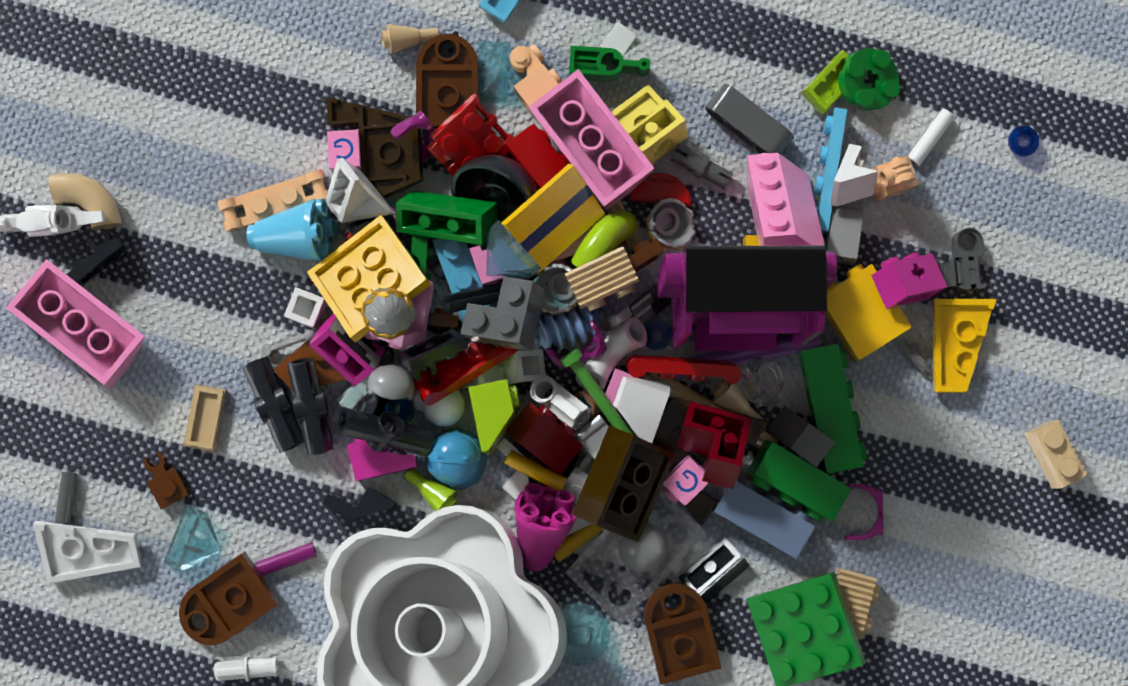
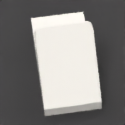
M849 144L834 179L830 205H843L870 197L875 193L878 172L863 167L864 160L859 159L861 146Z

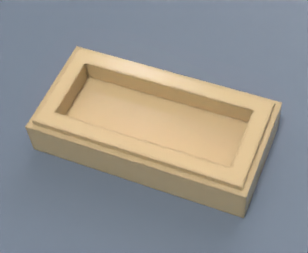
M195 385L183 446L216 452L227 390Z

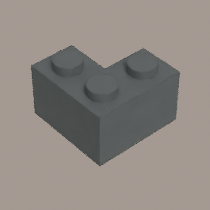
M503 277L497 307L467 303L460 334L477 343L533 351L546 290L534 281Z

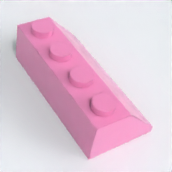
M579 69L528 107L531 114L569 164L575 165L590 191L605 211L631 193L655 169Z
M779 153L747 155V188L760 250H820V252H826L808 174Z
M47 259L6 307L11 313L110 390L131 366L145 339L142 333Z

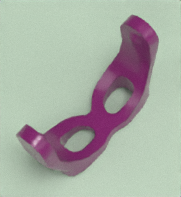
M419 111L416 115L394 126L391 134L394 138L400 139L413 129H426L425 142L422 146V162L425 163L432 155L426 147L433 141L430 135L435 129L429 119Z
M594 319L589 321L595 331V335L586 348L581 351L583 356L580 360L584 365L587 358L591 360L597 359L607 350L603 332ZM550 347L545 349L555 365L567 369L570 373H574L570 366L565 368L560 362L566 355H557Z
M845 484L851 490L862 489L868 492L875 500L878 510L876 522L870 531L863 535H847L845 540H867L876 535H883V489H876L866 484Z

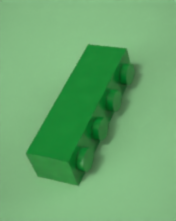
M839 344L800 351L798 357L812 425L835 442L820 462L822 471L830 474L864 467L863 460H867V453L864 442H859L856 431L861 428L858 412L852 411L850 399H854V390L851 381H846L844 368H848L845 351L839 349Z

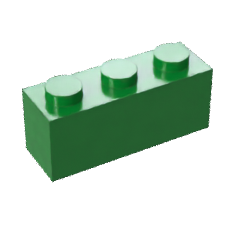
M411 191L396 202L397 232L483 245L498 232L496 202L420 191Z
M767 440L763 441L746 471L747 474L754 477L753 484L767 492L770 488L780 492L778 497L780 500L793 507L797 503L807 508L805 514L820 523L823 518L834 522L851 491L850 487L776 443Z

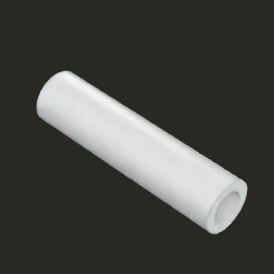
M942 109L908 155L914 166L919 167L954 120L955 116L948 110Z

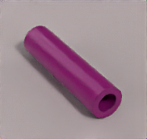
M313 542L257 561L254 565L260 574L265 576L317 557V552Z

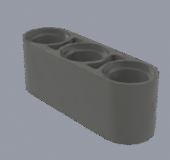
M726 83L720 87L705 106V110L715 120L760 154H782L794 139L793 134L787 128Z

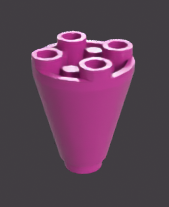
M529 483L525 486L524 491L518 495L514 504L515 520L523 566L530 571L543 570L550 563L573 528L577 517L572 515L576 505L572 492L556 490L537 483Z

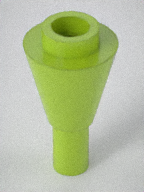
M413 468L406 473L405 479L419 489V492L434 511L457 505L458 499H456L458 492L456 490L426 479Z

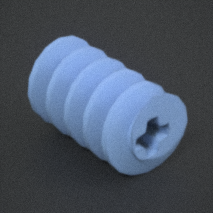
M578 305L576 310L572 308L568 312L552 316L548 313L543 314L541 319H539L535 337L536 345L538 347L543 346L545 350L548 347L551 348V344L554 343L557 349L561 351L563 350V340H566L572 348L575 346V337L579 338L581 344H586V334H590L592 339L595 335V331L591 328L589 321L594 319L600 327L597 310L594 309L589 312L587 307L580 309Z

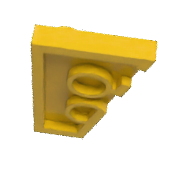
M997 299L932 300L933 393L967 392L978 359L983 337H985L992 310H994Z

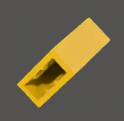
M862 264L857 265L845 273L848 279L840 284H837L835 281L825 290V316L854 362L861 360L912 328L899 306L886 309L871 276L877 272L872 264L866 268Z

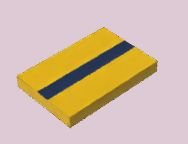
M568 164L507 217L501 225L534 273L539 274L604 216L605 212L575 165Z

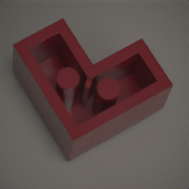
M690 401L677 448L707 456L702 481L733 489L742 466L751 418Z
M528 402L505 432L560 476L583 445L574 438L577 432L565 422L559 420L558 416L544 405L538 409Z

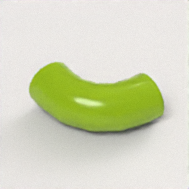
M625 210L615 211L604 216L585 236L571 260L572 264L578 268L614 251L623 241L631 239L637 231L635 216Z

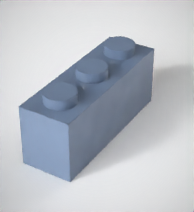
M739 477L733 489L725 487L712 510L713 513L793 559L798 558L815 528L814 525L809 523L810 516L794 508L792 513L781 507L783 504L782 500L768 492L765 497L754 491L756 485L742 477Z

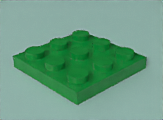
M835 571L746 599L776 686L798 684L856 668L866 663Z

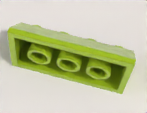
M507 379L468 387L481 451L486 456L493 455L497 449L496 447L506 435V429L516 418L515 411L521 410L516 386H510Z

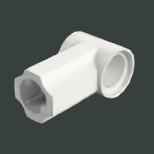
M540 376L532 382L530 386L531 397L541 406L544 405L558 416V419L565 422L572 429L577 431L589 421L592 410L553 378ZM553 388L552 394L545 398L546 392Z

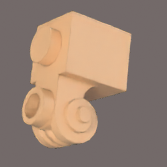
M535 44L530 47L518 46L510 54L512 69L517 73H527V76L513 87L514 93L530 114L531 112L528 107L562 82L553 68L548 71L544 64L541 63L545 58Z
M897 156L892 159L893 161L872 168L878 172L875 192L872 195L874 202L906 193L920 185L909 156Z

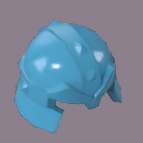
M461 428L445 429L435 435L431 451L427 455V467L432 474V480L453 490L466 489L477 483L484 474L487 457L481 451L479 438L471 431Z

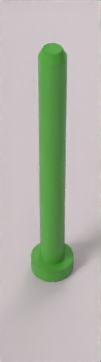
M577 348L564 356L560 362L565 368L571 367L612 427L633 435L580 360L583 356L581 351Z

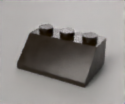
M609 425L572 515L639 542L676 454Z

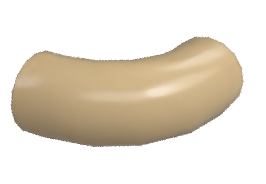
M59 173L49 175V189L55 205L75 204L82 207L85 211H104L105 222L90 224L91 230H101L102 228L107 230L122 225L121 215L113 195L99 181L82 174Z

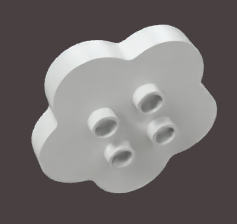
M466 505L448 506L429 514L408 532L389 528H372L360 531L341 543L333 553L326 568L324 595L327 608L333 620V628L319 654L317 663L318 686H540L554 674L564 657L567 644V628L561 609L545 590L526 579L523 571L522 552L516 536L502 519L490 512Z

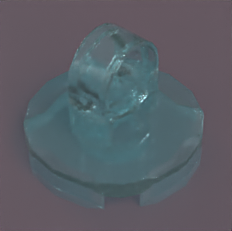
M581 602L570 603L561 607L560 609L567 628V644L562 661L566 664L581 666L590 664L601 657L608 645L610 635L607 621L602 613L592 605Z

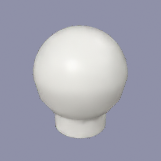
M459 389L430 406H426L420 398L421 392L417 390L413 409L424 412V415L430 422L437 426L446 427L457 423L462 418L466 403Z

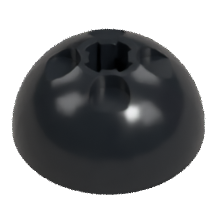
M484 155L468 161L456 171L451 181V193L454 197L497 203L498 232L494 236L502 238L510 237L501 223L538 191L532 176L521 164L511 158L500 155Z

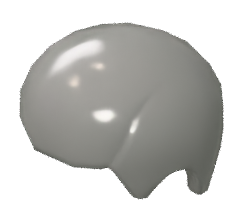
M386 365L380 366L371 372L366 391H368L369 395L375 393L382 398L390 400L408 397V400L411 401L415 391V383L410 373L402 367Z
M653 523L646 524L639 542L624 536L619 541V556L624 565L634 572L644 573L654 570L663 562L668 553V539L663 530Z

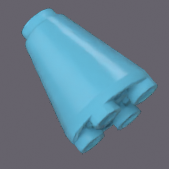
M313 199L256 221L254 225L247 227L246 236L248 245L252 250L257 249L259 252L320 262L333 252L332 237L337 236L338 227L335 218H330L326 200Z

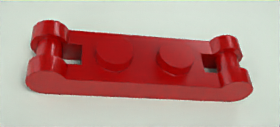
M472 341L468 344L469 348L460 351L459 355L455 358L442 360L435 364L437 368L435 375L430 374L427 370H421L420 376L422 381L418 382L413 379L415 389L421 392L420 398L426 406L433 405L518 352L519 349L501 346L494 349V345ZM436 381H440L436 386H431Z
M639 354L631 355L626 360L628 372L636 378L644 376L646 372L658 373L657 377L664 379H676V374L689 375V379L694 381H707L708 376L722 377L729 384H735L741 378L740 369L735 363L727 360Z

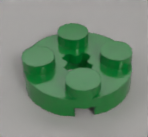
M865 48L847 56L844 61L846 63L843 66V70L839 72L838 83L842 96L850 105L854 104L860 108L859 110L863 111L877 110L888 105L899 94L898 71L886 50ZM867 72L873 76L874 82L872 87L870 84L864 83Z

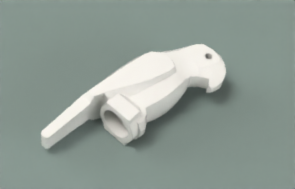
M27 206L25 212L20 214L0 215V232L13 233L24 231L28 237L59 235L79 230L83 225L105 222L104 211H81L78 207Z

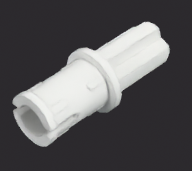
M245 656L244 660L217 662L214 665L215 679L217 681L245 679L248 682L250 678L277 677V656L249 659L248 656Z

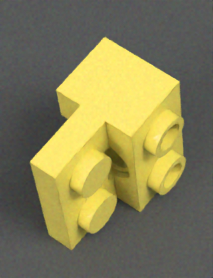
M649 84L611 111L651 164L688 138L686 120L667 99L663 101Z

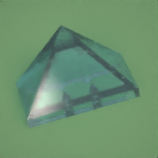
M478 41V97L480 98V103L507 104L509 42Z
M499 220L488 230L486 275L531 278L541 269Z
M186 504L165 557V564L179 571L186 572L221 550L207 512Z

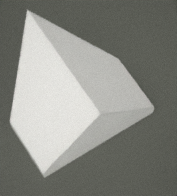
M344 158L337 159L326 196V203L341 224L379 217L380 215L396 214L361 170Z
M623 376L613 406L619 410L639 438L652 443L670 395L671 384L667 381Z

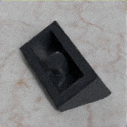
M724 537L678 578L683 584L695 589L705 604H707L749 567V564L732 543Z

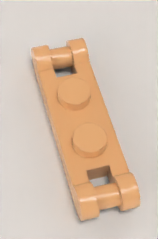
M323 169L311 171L300 177L218 201L219 212H223L225 217L223 225L226 233L247 228L249 225H254L258 220L309 200H326L328 190H326L324 184L326 177ZM312 185L314 194L306 197L303 187ZM244 207L246 216L237 218L235 209Z

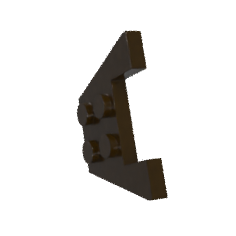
M327 98V116L330 127L359 125L361 171L384 199L423 182L421 128L409 131L400 139L394 138L391 134L394 126L410 118V116L381 109L378 110L361 104L349 103L336 98Z
M672 397L666 406L652 442L676 454L669 472L688 454L701 466L707 459V456L677 448L683 421L690 403L689 400ZM732 412L751 418L747 443L754 447L769 423L764 419ZM701 490L685 507L694 516L695 520L700 525H703L717 504V500Z

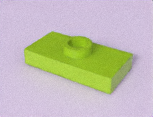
M844 50L840 51L801 92L803 97L821 115L826 113L842 96L838 77L839 72L843 70V66L846 63L844 62L845 59L849 56Z

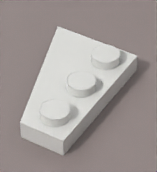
M35 521L33 524L47 584L132 569L142 565L136 533Z

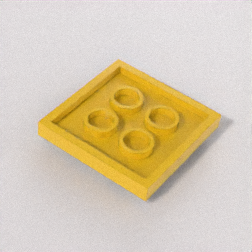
M382 215L307 271L325 301L355 343L370 332L363 321L361 310L362 303L374 290L393 288L404 292L412 300L431 285Z

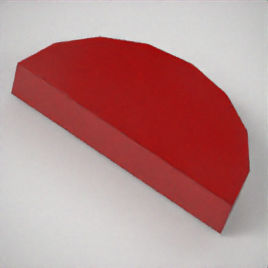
M667 173L648 175L632 191L630 202L657 204L663 199L672 198L682 201L686 207L691 208L690 193L685 185L676 176Z

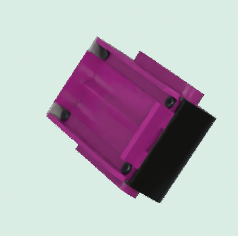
M825 245L685 246L682 253H665L658 269V298H671L673 350H679L689 336H694L695 351H776V336H790L792 349H799L824 331L825 313L827 312V288L836 281L837 261L835 252H826Z

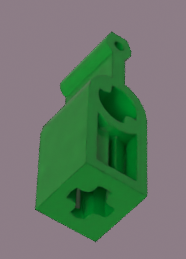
M571 46L569 76L579 69L587 81L613 82L619 79L622 72L638 73L639 76L644 77L649 75L651 60L647 58L624 60L622 54L613 48ZM606 60H613V65L618 67L615 70L608 71L606 70V65L602 63Z

